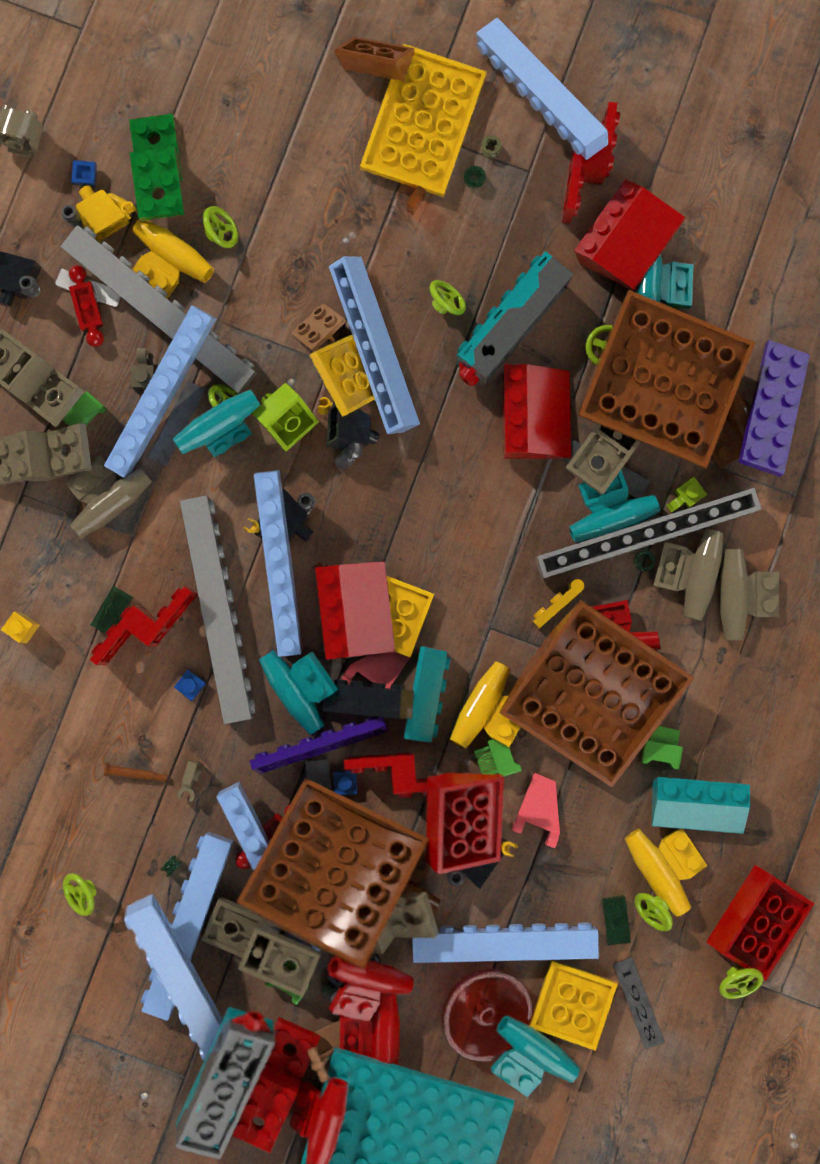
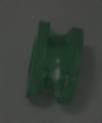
M645 550L638 553L634 559L635 567L642 572L651 570L656 563L654 554ZM644 555L648 556V560L651 561V564H647L646 567H643L642 562L639 561V558H643Z
M173 855L160 871H165L167 873L166 876L169 877L183 862L181 860L177 861L176 856Z

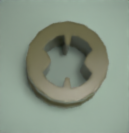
M490 135L483 139L481 151L486 158L493 159L500 154L501 141L498 137ZM488 143L495 144V150L490 151L491 148L487 150Z

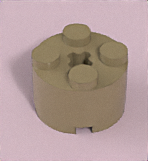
M4 105L0 111V147L3 144L8 147V152L22 157H31L32 153L36 155L44 131V126L37 120L38 115L29 110L22 112L15 110L11 106Z

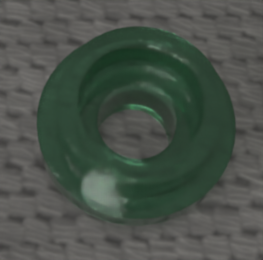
M471 166L466 169L464 182L468 187L479 188L485 183L486 174L481 167ZM477 175L479 179L473 181L471 176Z

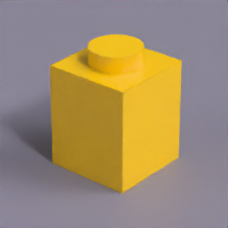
M14 611L1 631L18 643L27 644L40 625L24 613Z

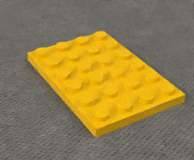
M403 44V46L414 48L411 64L404 82L390 79L362 158L360 169L444 198L487 71Z

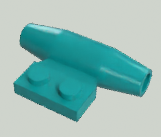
M660 254L634 292L659 303L662 301L669 307L690 309L692 307L693 264L671 262L663 265Z
M251 389L233 396L194 419L173 440L182 454L206 445L215 458L225 453L235 444L244 441L252 434L244 420L260 406V403Z
M620 470L603 495L584 482L577 484L584 505L592 513L569 526V531L574 543L584 542L638 525L659 513L660 506L654 495L627 500L629 489L622 470Z
M275 650L260 658L259 662L270 686L289 714L309 735L322 728L325 724L314 702L319 703L335 693L338 688L313 651L294 663L292 668L281 657H278Z
M505 1016L500 1021L497 1032L514 1049L505 1051L492 1065L491 1070L493 1074L526 1097L542 1082L544 1071L569 1083L576 1080L580 1067L561 1047L533 1027L514 1018Z

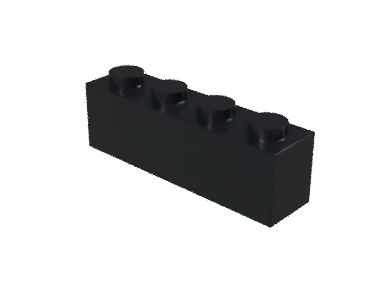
M334 680L338 690L323 700V711L412 719L414 690H405V685L391 684L390 689L385 688V683H372V687H366V682L353 681L352 685H347V680Z

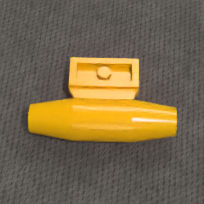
M137 220L133 227V233L151 251L141 256L132 270L136 273L139 270L150 278L148 283L155 288L158 285L168 293L166 295L167 299L179 284L180 272L203 283H206L211 278L214 268L193 247L156 223L149 220Z
M495 661L478 681L458 716L450 738L451 742L466 749L484 728L489 737L508 748L511 746L521 727L500 714V710L508 696H502L511 671L507 666Z
M636 829L628 834L624 839L630 853L656 896L668 904L669 910L676 917L689 911L691 905L680 880L692 878L704 869L707 864L683 829H675L661 840L658 848L640 829Z

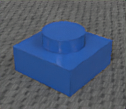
M73 160L72 184L96 187V162Z
M187 669L174 688L193 701L206 685V682Z
M350 771L333 772L335 793L339 795L357 794L356 773H350Z

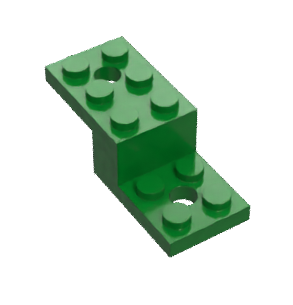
M173 113L130 119L129 125L133 152H129L139 220L145 221L185 215L180 181H183ZM153 135L160 136V141L157 144H150L149 138ZM156 190H163L165 192L164 197L159 200L153 198V193Z

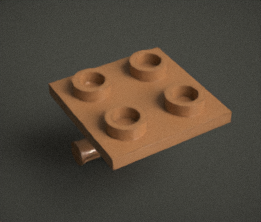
M323 303L314 309L313 313L304 322H301L291 334L311 351L315 352L326 340L330 344L336 342L332 335L347 321Z
M340 1020L315 1031V1033L321 1035L317 1047L307 1051L313 1063L311 1065L312 1069L316 1070L321 1082H325L330 1078L327 1071L334 1047L339 1048Z

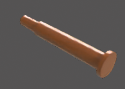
M106 763L104 776L109 774L151 781H167L168 776L166 774L154 773L153 771L111 766L110 763Z

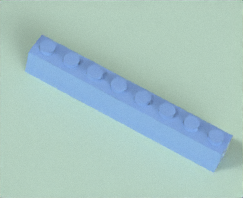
M498 18L476 32L478 41L476 46L479 52L490 59L495 69L499 68L503 72L507 82H512L522 97H527L535 111L539 110L543 114L545 121L557 129L558 134L563 140L567 139L571 143L576 154H581L587 160L608 145V130Z
M344 256L331 264L329 269L387 434L406 432L420 425L366 268L362 257Z
M191 305L104 464L105 467L122 477H126L133 472L217 318Z
M280 470L257 472L254 474L277 653L278 657L298 655L303 651Z
M239 781L219 791L217 799L253 870H255L270 841ZM284 931L287 938L295 940L299 943H302L321 952V949Z
M209 831L204 837L200 836L196 846L199 853L197 858H192L188 869V871H191L189 880H184L180 893H183L181 902L177 901L172 913L176 917L173 924L170 923L190 961L234 840ZM153 968L148 980L152 982L150 989H145L140 1002L144 1004L141 1012L168 1021L175 1006L171 1005L166 987L162 988L157 979L158 973Z
M151 894L128 905L124 920L128 929H133L136 934L135 939L138 947L145 950L149 966L157 971L159 984L162 988L166 987L171 1005L176 1006L179 1010L180 1021L183 1025L187 1024L190 1038L194 1044L197 1043L200 1047V1055L204 1061L223 1018L154 894Z
M588 922L578 923V926L556 923L555 927H546V924L537 923L532 924V927L525 928L521 924H511L509 928H500V925H486V928L477 929L475 925H465L463 929H454V926H441L436 938H413V963L599 959L598 930Z

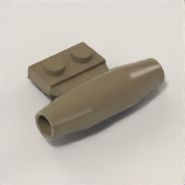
M99 456L91 462L92 469L77 473L65 483L80 502L87 504L70 524L71 528L81 539L111 522L133 504L152 483L141 468L117 481L116 473L105 467L106 461Z
M706 529L695 554L687 547L664 542L653 586L674 592L686 589L683 615L685 618L702 621L711 601L722 561L724 535L722 532Z
M725 549L720 573V615L724 639L743 640L748 614L754 617H779V572H753L748 575L743 549Z

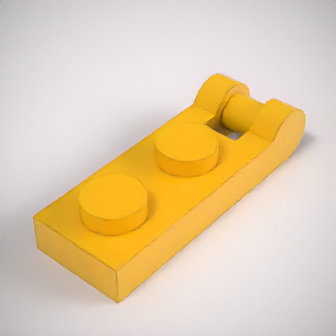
M575 579L571 581L568 585L569 590L563 595L561 592L556 594L550 600L552 605L546 610L544 607L540 608L533 615L535 619L531 623L537 629L541 628L584 589L582 580Z

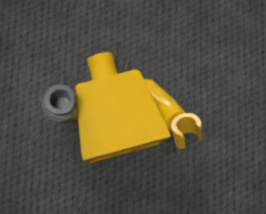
M89 185L79 190L83 201L79 202L76 208L72 205H65L62 208V218L64 221L70 223L72 227L78 225L85 228L87 226L97 234L95 239L98 242L130 224L128 220L131 219L129 216L131 212L136 211L138 213L137 208L132 202L114 193L106 194L104 190L94 193Z

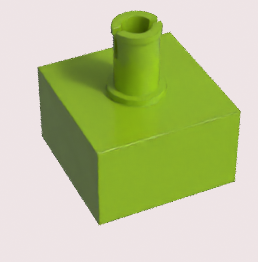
M285 382L273 394H266L268 399L263 396L262 404L252 414L270 436L287 452L319 421L301 397Z

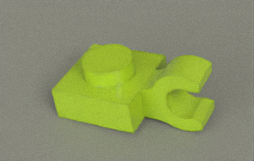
M692 477L675 490L678 497L666 506L670 512L675 511L683 504L688 509L708 494L696 478Z

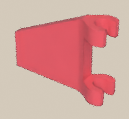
M397 652L367 655L351 664L342 676V679L350 683L355 674L358 673L372 683H385V688H390L410 657Z
M534 773L511 830L521 834L525 822L547 830L549 834L545 845L552 848L556 847L560 835L556 782Z

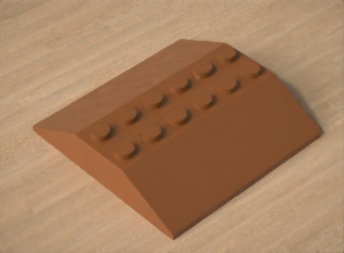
M628 290L590 379L578 416L698 466L707 468L756 342Z
M580 600L550 632L526 665L502 706L500 714L607 785L613 787L695 678Z
M305 778L237 903L299 939L364 969L429 838Z

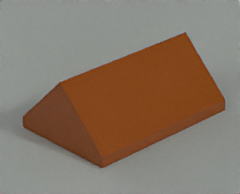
M353 37L337 47L335 54L344 70L404 82L414 55V48Z

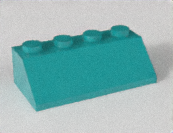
M420 647L413 684L412 719H407L404 739L431 742L432 737H437L439 724H435L436 715H441L443 702L439 701L440 692L445 693L447 679H443L444 670H449L451 657L447 656V651Z
M657 777L653 780L651 826L744 834L750 809L749 784Z

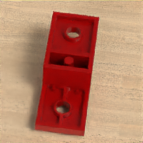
M608 102L602 119V125L608 130V145L587 160L581 154H576L574 150L572 152L561 223L570 224L572 217L577 216L581 204L580 190L583 187V182L602 185L605 177L609 178L610 169L613 168L614 163L613 148H615L617 142L615 131L620 120V112L617 111L618 103Z
M186 586L182 589L179 587L171 596L173 601L169 606H163L157 613L158 619L143 607L136 605L128 606L120 616L122 620L118 625L114 624L107 631L106 636L108 637L103 643L99 642L91 651L93 655L89 660L95 665H107L132 634L146 646L157 647L198 596V593Z
M414 752L346 757L344 760L345 769H350V773H362L365 768L372 767L373 771H387L388 766H392L393 794H398L399 798L412 797V793L421 792L422 796H427L428 778L416 779Z
M278 1017L273 1028L274 1046L231 1135L268 1153L271 1152L311 1060L307 1051L317 1047L321 1035L281 1017ZM288 1043L293 1044L296 1047V1051L288 1052L284 1045ZM260 1117L264 1120L265 1124L256 1125L253 1122V1118Z

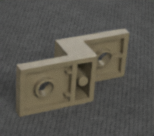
M2 328L0 329V357L3 355L0 359V384L57 427L85 391Z
M78 423L47 433L23 431L0 438V458L2 460L0 465V486L19 481L44 482L92 469L86 424ZM70 446L71 452L68 454L67 449Z
M596 424L565 469L603 495L638 447L640 441ZM600 457L603 460V467L595 469L591 465L592 458Z
M402 892L372 954H383L394 937L436 938L439 931L427 892ZM406 912H409L414 918L409 917Z
M219 897L202 937V941L242 957L238 970L301 997L304 996L321 955V952L280 935L281 929L245 907L222 897ZM234 923L238 930L230 932L227 930L226 924ZM291 960L296 963L297 968L289 970L285 967L284 963Z

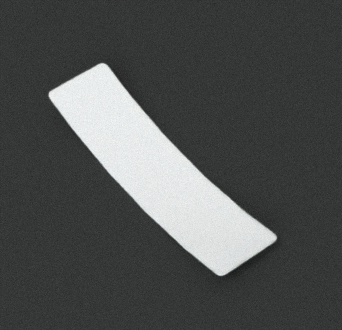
M61 269L55 284L69 290L70 286L76 284L70 280L69 271ZM85 279L84 282H92L97 301L117 307L121 297L107 285Z

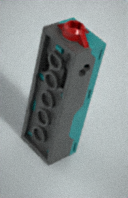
M546 251L541 257L537 255L529 265L531 267L527 273L522 272L515 281L516 285L513 290L508 289L501 297L499 307L496 308L494 306L486 315L485 323L483 325L479 323L471 333L473 336L470 341L467 342L465 340L458 348L456 365L459 367V377L467 385L475 386L479 383L484 387L568 288L574 274Z
M228 1008L176 1121L175 1148L221 1159L274 1046L273 1020L264 1018L262 1014L256 1011L244 1012Z

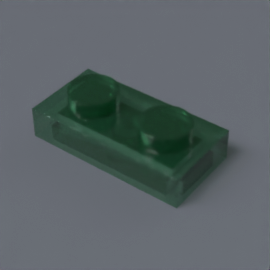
M112 586L90 625L106 634L111 626L114 624L118 625L122 619L120 617L122 612L130 606L134 597L116 586Z
M624 895L603 897L602 907L607 944L631 943L626 897Z

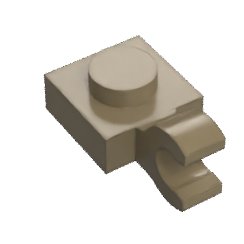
M137 348L138 365H131L130 387L146 389L155 373V366L148 365L149 351L146 348Z
M188 761L177 798L181 799L183 792L188 791L190 793L189 802L194 801L196 791L193 788V784L195 781H199L202 768H199V761Z

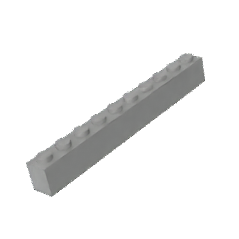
M77 225L60 247L173 339L186 316L183 312L185 307L175 299L173 302L169 301L166 298L168 293L158 285L155 288L148 283L150 278L140 270L137 273L130 268L133 264L123 256L120 258L116 257L113 254L115 249L105 241L102 244L95 239L97 234L87 226L82 229ZM211 330L196 359L237 393L241 394L257 374L253 370L255 365L246 358L243 360L236 356L238 351L228 343L225 346L218 341L220 336Z
M755 488L537 556L535 562L541 580L757 512L761 510Z
M207 495L182 500L180 505L224 724L252 719L254 718L253 713H256L254 700H250L248 691H252L250 678L245 677L244 669L247 668L245 655L241 656L240 646H243L241 634L236 632L235 624H238V617L236 611H232L231 607L234 597L232 589L227 587L226 580H229L230 577L227 566L223 567L222 558H225V551L223 545H219L217 536H220L221 532L219 523L214 522L213 514H216L214 500L210 501Z

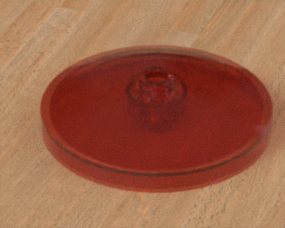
M482 969L470 973L451 989L445 999L441 1014L444 1035L452 1048L467 1059L474 1061L498 1059L505 1051L514 1049L497 1032L498 1024L505 1016H509L530 1026L532 1018L531 999L522 983L506 971Z

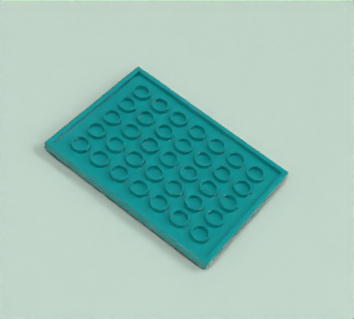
M334 1047L327 1071L330 1078L324 1082L321 1096L331 1078L345 1080L348 1083L345 1116L336 1149L329 1164H496L513 1111L514 1099L398 1065L383 1063L374 1058ZM308 1140L301 1164H306Z

